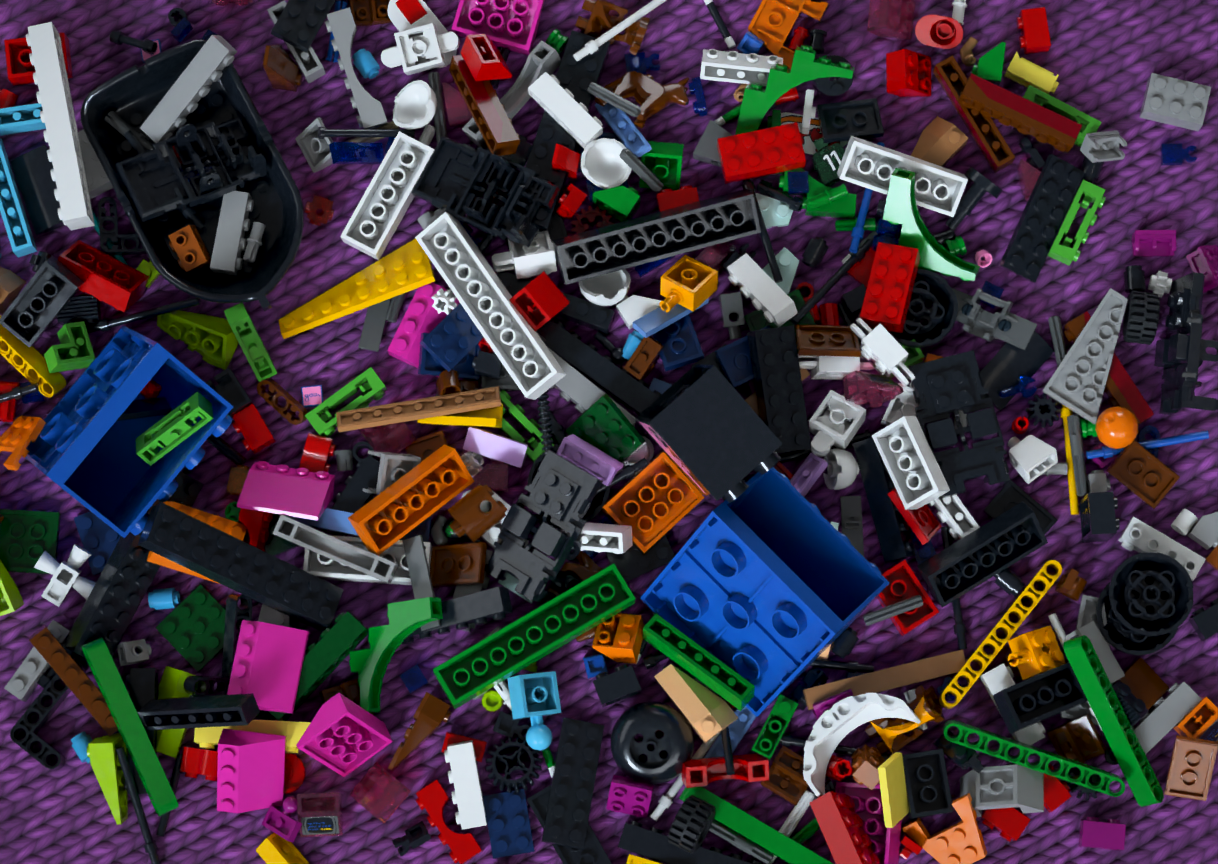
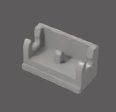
M1117 130L1086 133L1080 151L1092 163L1123 160L1125 154L1120 150L1119 145L1127 146V142L1119 135Z

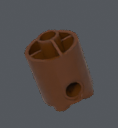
M481 484L477 485L448 509V512L454 519L449 526L459 538L466 533L475 542L506 516L507 508L500 500L496 502L493 499L492 495H494V492L487 484L483 486ZM484 500L490 504L487 512H483L480 509V504Z

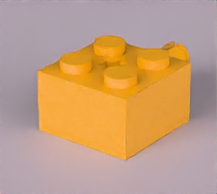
M684 255L661 276L660 295L666 298L659 303L660 308L665 312H669L676 304H679L694 312L717 290L718 271Z
M1051 625L1008 640L1012 651L1008 656V661L1014 659L1009 664L1013 667L1018 666L1023 680L1066 664Z

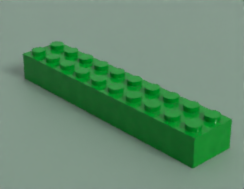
M613 563L434 668L433 673L454 709L635 604L636 598Z

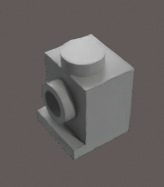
M1104 470L1091 471L1092 474L1087 476L1089 493L1110 491V479L1106 478Z
M145 639L120 643L117 646L120 665L125 666L147 661L151 655L150 644H146Z

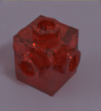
M313 194L311 202L307 201L304 208V213H307L306 218L310 219L309 223L321 226V223L327 224L328 220L331 221L334 214V209H332L334 201ZM321 208L322 212L317 214L316 210Z

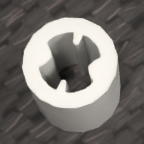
M1183 509L1173 521L1171 527L1179 534L1186 536L1198 521V518L1189 510Z

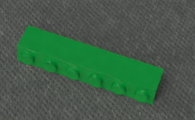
M655 614L643 627V639L738 710L742 711L754 697L755 686L658 614Z

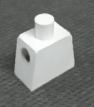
M1028 435L1021 441L1017 437H1012L1008 441V447L1011 448L1009 450L1010 462L1028 484L1058 463L1056 449L1033 435Z

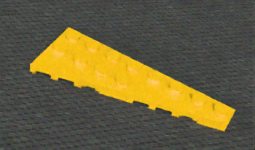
M415 238L279 319L281 335L286 339L435 282L430 258Z

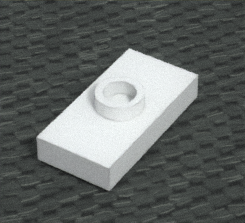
M810 89L806 90L801 133L809 135L810 121L815 119L816 107L812 106L814 90Z

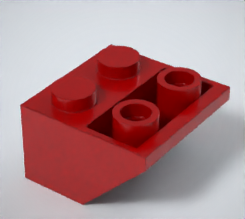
M486 34L466 36L460 53L475 81L512 78V74L497 46Z
M908 49L886 54L887 93L899 97L931 96V57Z
M545 271L509 299L535 332L570 303Z

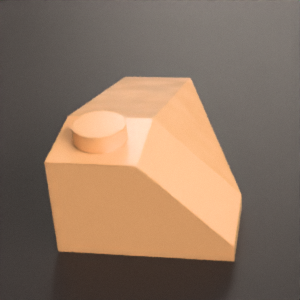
M672 664L654 676L704 743H707L738 719L725 700Z

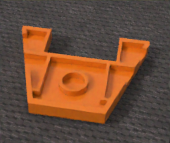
M762 0L748 26V31L764 41V46L773 55L783 58V65L788 66L787 69L791 70L795 51L783 45L800 13L802 12L820 21L828 7V3L811 0Z
M20 416L0 436V453L2 451L12 452L3 463L8 470L17 471L20 468V458L27 456L29 451L26 448L30 442L36 441L46 424L41 417Z
M970 793L952 802L954 809L962 819L961 822L932 836L919 818L905 824L901 828L903 832L940 864H972L985 858L987 855L981 829L977 825V815L971 804L972 797Z

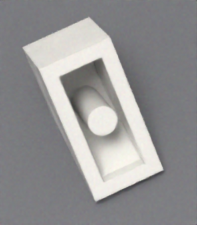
M637 295L625 296L616 305V310L630 330L633 328L635 320L659 308L661 300Z

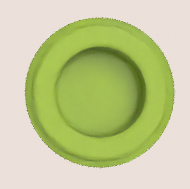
M487 691L482 697L483 707L490 712L499 710L503 704V699L497 691Z

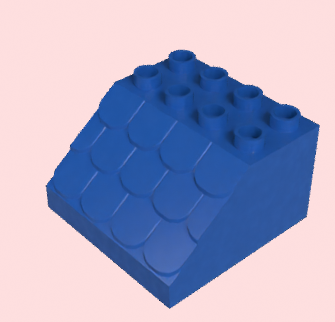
M122 326L45 417L44 421L46 424L36 441L29 443L26 448L29 452L25 458L123 538L129 532L136 536L143 531L149 516L147 511L157 499L164 503L174 494L178 487V482L174 478L185 466L188 470H191L202 460L206 451L201 446L211 434L219 437L230 426L232 417L228 413L233 406L160 344ZM151 379L161 385L162 390L158 397L166 398L171 406V411L196 392H199L212 403L213 419L150 466L136 454L135 439L166 415L117 421V419L133 400L147 399L140 392ZM200 416L197 418V423L202 420Z
M774 467L763 475L759 472L746 482L749 486L746 491L733 502L728 503L725 500L715 508L640 598L655 614H658L755 686L754 697L748 702L746 707L756 717L772 704L889 584L881 575L878 567L868 562L851 545L848 537L838 532L821 515L818 507L808 502L791 485L790 480L784 474L779 473Z

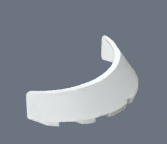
M877 693L850 696L835 703L830 710H826L813 725V730L804 746L803 770L804 780L817 797L825 794L826 770L834 750L852 730L866 722L880 718H902L917 724L922 722L903 700Z

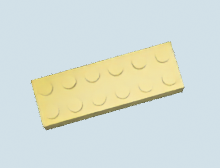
M252 720L248 725L195 728L194 742L199 744V747L202 749H215V746H218L224 728L286 736L285 752L298 753L300 749L296 745L311 722Z

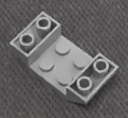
M1018 764L984 767L979 774L971 770L960 777V797L970 793L972 797L971 804L977 817H982V810L1020 807L1023 814L1044 812V773Z

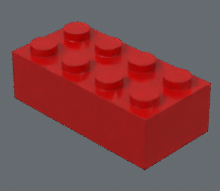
M797 122L717 139V148L725 184L805 167L806 164Z
M80 240L63 252L58 259L59 262L84 281V284L79 289L80 291L86 292L96 297L99 301H103L124 313L143 296L149 276Z
M878 242L860 318L870 328H876L881 324L887 331L903 332L920 262L919 249Z
M829 791L810 802V806L836 864H880L878 856L873 853L870 846L872 844L871 840L862 828V819L854 810L855 804L850 796Z

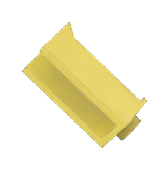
M1017 51L1004 75L1027 88L1031 85L1048 95L1050 92L1054 94L1059 85V82L1056 81L1059 76L1058 74L1054 76V73L1023 57L1020 59Z

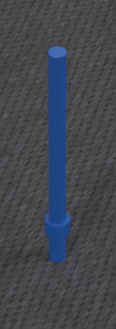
M877 142V145L885 146L884 143ZM865 188L856 226L852 229V241L849 249L851 253H857L860 240L864 236L865 230L863 228L873 190Z
M1201 431L1138 443L1145 449L1209 439L1208 431ZM1102 446V449L1086 451L1087 459L1111 458L1113 455L1120 454L1124 448L1113 449Z

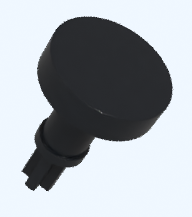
M971 166L965 175L974 182L960 199L954 217L950 216L945 222L953 230L957 228L966 215H971L972 210L986 192L997 199L1003 191Z

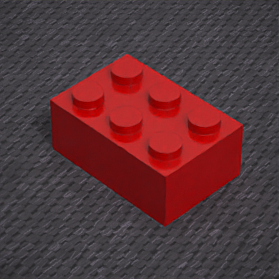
M59 33L68 79L73 78L69 39L65 33ZM26 37L4 40L9 81L13 86L35 83L33 73L36 70L34 65L31 64L29 57L32 49L31 46H28Z
M906 560L881 574L889 582L887 587L877 596L883 608L917 595L922 597L924 604L921 607L890 618L902 637L939 613Z

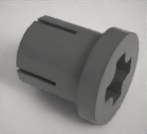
M353 449L334 451L337 460V471L354 470Z

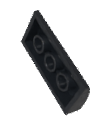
M46 145L33 149L10 162L37 236L65 226L63 220H60L58 215V208L61 207L54 194V189L57 188V185L51 177L50 170L53 169V164L49 162L47 150L49 149Z
M1036 331L1025 350L1006 343L980 372L984 380V388L989 389V397L992 399L993 406L1000 412L1054 353V350Z

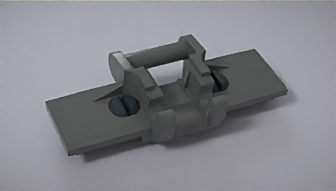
M952 288L958 302L956 321L964 324V331L989 342L995 338L1023 350L1026 349L1038 325L1010 313L1013 305L1012 301L1008 300L1006 302L983 292L981 288L977 289L974 297ZM980 299L1002 308V312L992 314L985 311L979 305L981 303Z

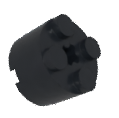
M838 55L825 57L831 59V63L839 64L840 61L849 63L845 58ZM854 73L852 79L836 77V79L829 80L830 77L814 79L812 84L819 93L825 96H838L845 93L851 87Z

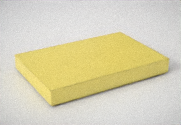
M897 752L878 767L886 828H893L909 813L902 753Z

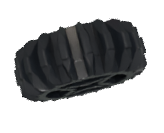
M508 737L509 743H505L501 739L502 746L499 747L497 744H494L493 747L496 752H488L492 757L486 759V763L489 764L486 767V771L491 772L488 778L490 780L494 779L493 785H499L501 791L506 786L508 793H511L513 788H515L516 793H519V787L522 786L527 791L526 784L529 783L534 786L535 783L532 778L539 779L540 777L536 773L542 771V767L538 765L542 763V759L537 758L540 753L538 750L534 751V749L528 746L526 739L522 743L520 737H517L515 742H513L512 737ZM516 750L511 756L504 755L509 751ZM524 753L530 757V768H527L522 763ZM499 761L506 766L504 777L497 770ZM515 762H517L518 766H513L511 768L510 764H515ZM517 774L524 775L519 779L510 780L513 779V777Z

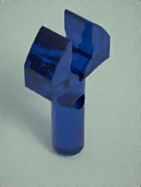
M1027 376L1019 377L1020 382L1018 385L1001 390L999 395L1001 398L1022 393L1025 398L1031 397L1037 388L1030 387L1025 389L1024 387L1036 380Z

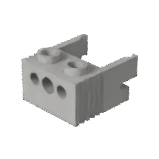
M368 450V454L381 458L377 487L363 488V491L379 495L421 463V457L406 453Z

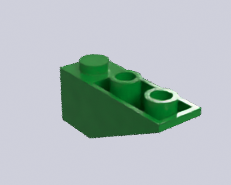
M781 694L779 695L751 749L752 751L771 759L798 703Z

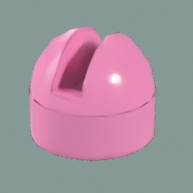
M984 249L975 254V261L982 268L989 266L993 260L992 255Z

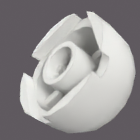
M838 448L830 449L827 455L824 456V460L828 463V474L823 473L828 489L840 490L852 485L860 471L854 456L850 452Z

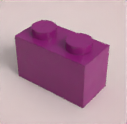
M1087 817L1086 820L1080 823L1079 846L1122 851L1125 844L1126 825L1120 824V820L1108 819L1106 823L1099 822V818Z

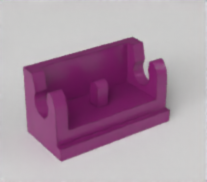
M1135 230L1132 234L1133 257L1174 256V251H1176V230Z

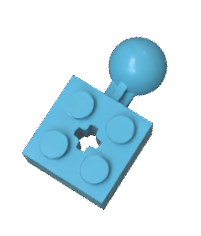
M556 671L524 674L507 678L513 720L530 718L531 727L526 733L527 744L532 749L538 751L548 748L552 742V732L543 724L542 716L561 713Z

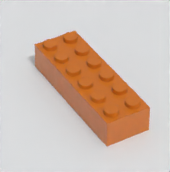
M444 444L348 517L367 550L379 556L475 481L456 449Z

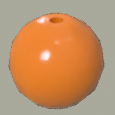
M1119 406L1111 407L1099 415L1095 424L1096 434L1100 442L1109 448H1125L1135 440L1138 434V421L1135 415L1128 409Z

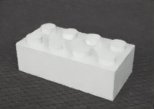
M904 416L872 435L905 510L919 509L950 491L916 416Z

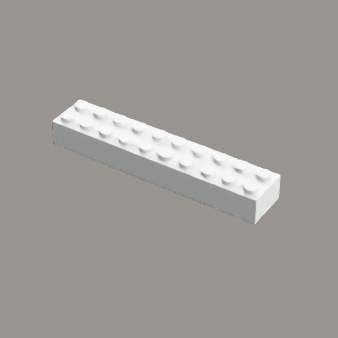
M52 22L29 26V34H26L28 46H31L32 53H29L31 64L34 65L36 70L33 73V79L35 84H38L39 91L36 92L38 103L42 105L43 111H40L42 123H45L44 138L50 147L47 150L49 162L53 164V169L50 170L51 177L57 185V188L54 189V194L61 207L58 208L59 219L63 220L64 225H67L71 231L95 226L60 34Z
M445 212L415 237L526 398L536 400L566 375L538 333L533 330L509 299L512 296L458 219Z

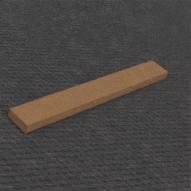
M499 386L336 412L338 432H345L502 406Z
M962 649L804 689L803 692L808 710H812L814 703L849 689L852 690L854 696L866 693H879L958 673L966 663Z

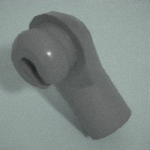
M440 515L437 516L431 528V535L437 545H447L449 539L442 530L447 519Z

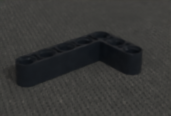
M232 593L226 600L222 676H189L184 681L185 692L197 696L227 695L236 653L235 643L239 638L242 620H252L251 598L243 594ZM239 599H240V600H241V604H240V606L238 607V601H239ZM239 620L240 624H239V627L237 628L236 624H237V621ZM198 682V688L195 690V684ZM217 682V688L214 690V684Z
M74 659L77 662V664L82 668V670L86 673V667L84 663L77 659ZM57 673L10 731V737L17 745L43 766L51 770L61 769L65 764V758L62 753L37 733L71 692L67 685L63 690H58L57 684L62 679ZM51 696L53 699L52 705L45 707V698ZM34 713H38L39 720L33 724L30 720L31 716ZM21 729L26 731V736L23 740H19L17 737V733ZM36 742L42 744V749L38 753H35L33 750ZM57 755V764L51 766L49 763L50 757Z

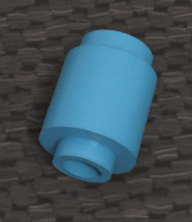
M365 48L358 50L352 56L353 64L364 79H373L379 74V64Z
M173 587L155 589L153 592H149V607L151 609L155 608V610L176 608L177 604L180 603L179 591H176Z
M85 731L73 737L71 742L73 743L72 748L81 762L89 764L90 758L87 756V746L93 739Z

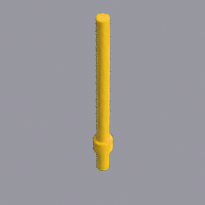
M1062 405L1060 416L1063 418L1070 512L1071 515H1079L1067 417L1073 415V411Z

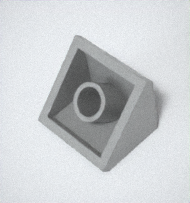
M320 117L316 118L295 138L313 173L341 160L331 137L318 138V128L324 127L326 129Z

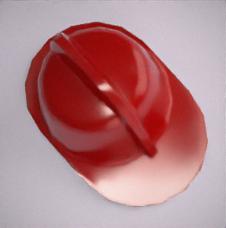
M930 14L923 16L917 22L915 35L924 45L952 49L961 43L963 28L957 20L951 17Z

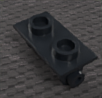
M816 667L813 670L810 669L802 679L807 686L803 687L801 684H798L790 694L792 696L790 699L798 703L800 709L804 711L807 704L803 690L826 684L829 678L822 670L820 671Z

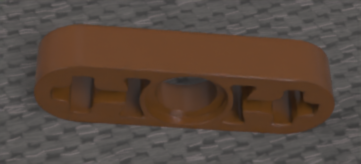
M267 378L257 384L258 394L291 424L298 425L306 421V408L276 381ZM267 384L269 385V388H268L269 391H268V392L265 391V389H266V386H265V385H267ZM279 396H283L286 399L285 407L279 405ZM296 411L299 412V415H298V416H299L300 418H297V419L295 418V416H296V413H295V412H296Z

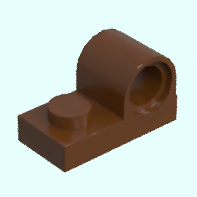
M651 336L644 337L624 369L639 380L646 378L654 368V361L664 346Z
M455 370L441 372L436 382L437 396L479 389L478 381L459 380L458 372Z
M1069 569L1063 572L1054 591L1078 601L1087 581L1078 576V571Z

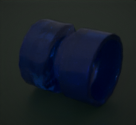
M880 219L875 231L878 235L874 236L871 246L872 250L876 251L878 242L899 245L897 239H900L902 224L894 225Z

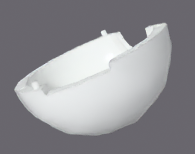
M422 80L413 81L398 93L394 100L392 120L395 125L401 128L414 130L426 126L433 119L436 113L437 98L428 83Z
M601 138L593 140L586 145L581 156L580 167L583 174L593 184L603 189L620 186L628 179L632 170L619 156L626 147L615 139Z
M623 269L578 282L581 293L591 303L599 306H612L624 299L630 288L631 278L630 274Z

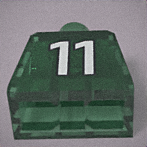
M823 138L816 140L814 145L818 152L813 154L812 162L819 182L829 187L842 180L839 179L837 171L845 150L838 142L829 146L828 143H823Z

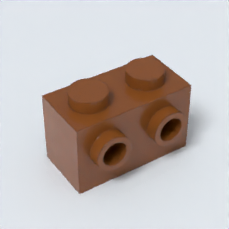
M188 225L168 235L170 238L169 245L172 251L177 253L179 257L178 264L183 271L192 273L211 263V257L195 225Z
M865 744L861 749L857 748L851 757L852 776L860 785L864 784L873 790L879 783L878 767L885 762V758L881 756V753L875 747L870 748Z

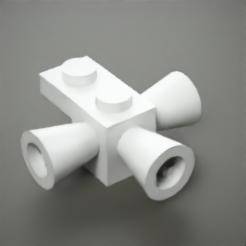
M74 544L68 561H63L59 564L45 550L34 568L52 574L53 577L41 596L59 607L71 587H73L87 600L96 582L79 576L82 572L79 568L92 554L81 546Z

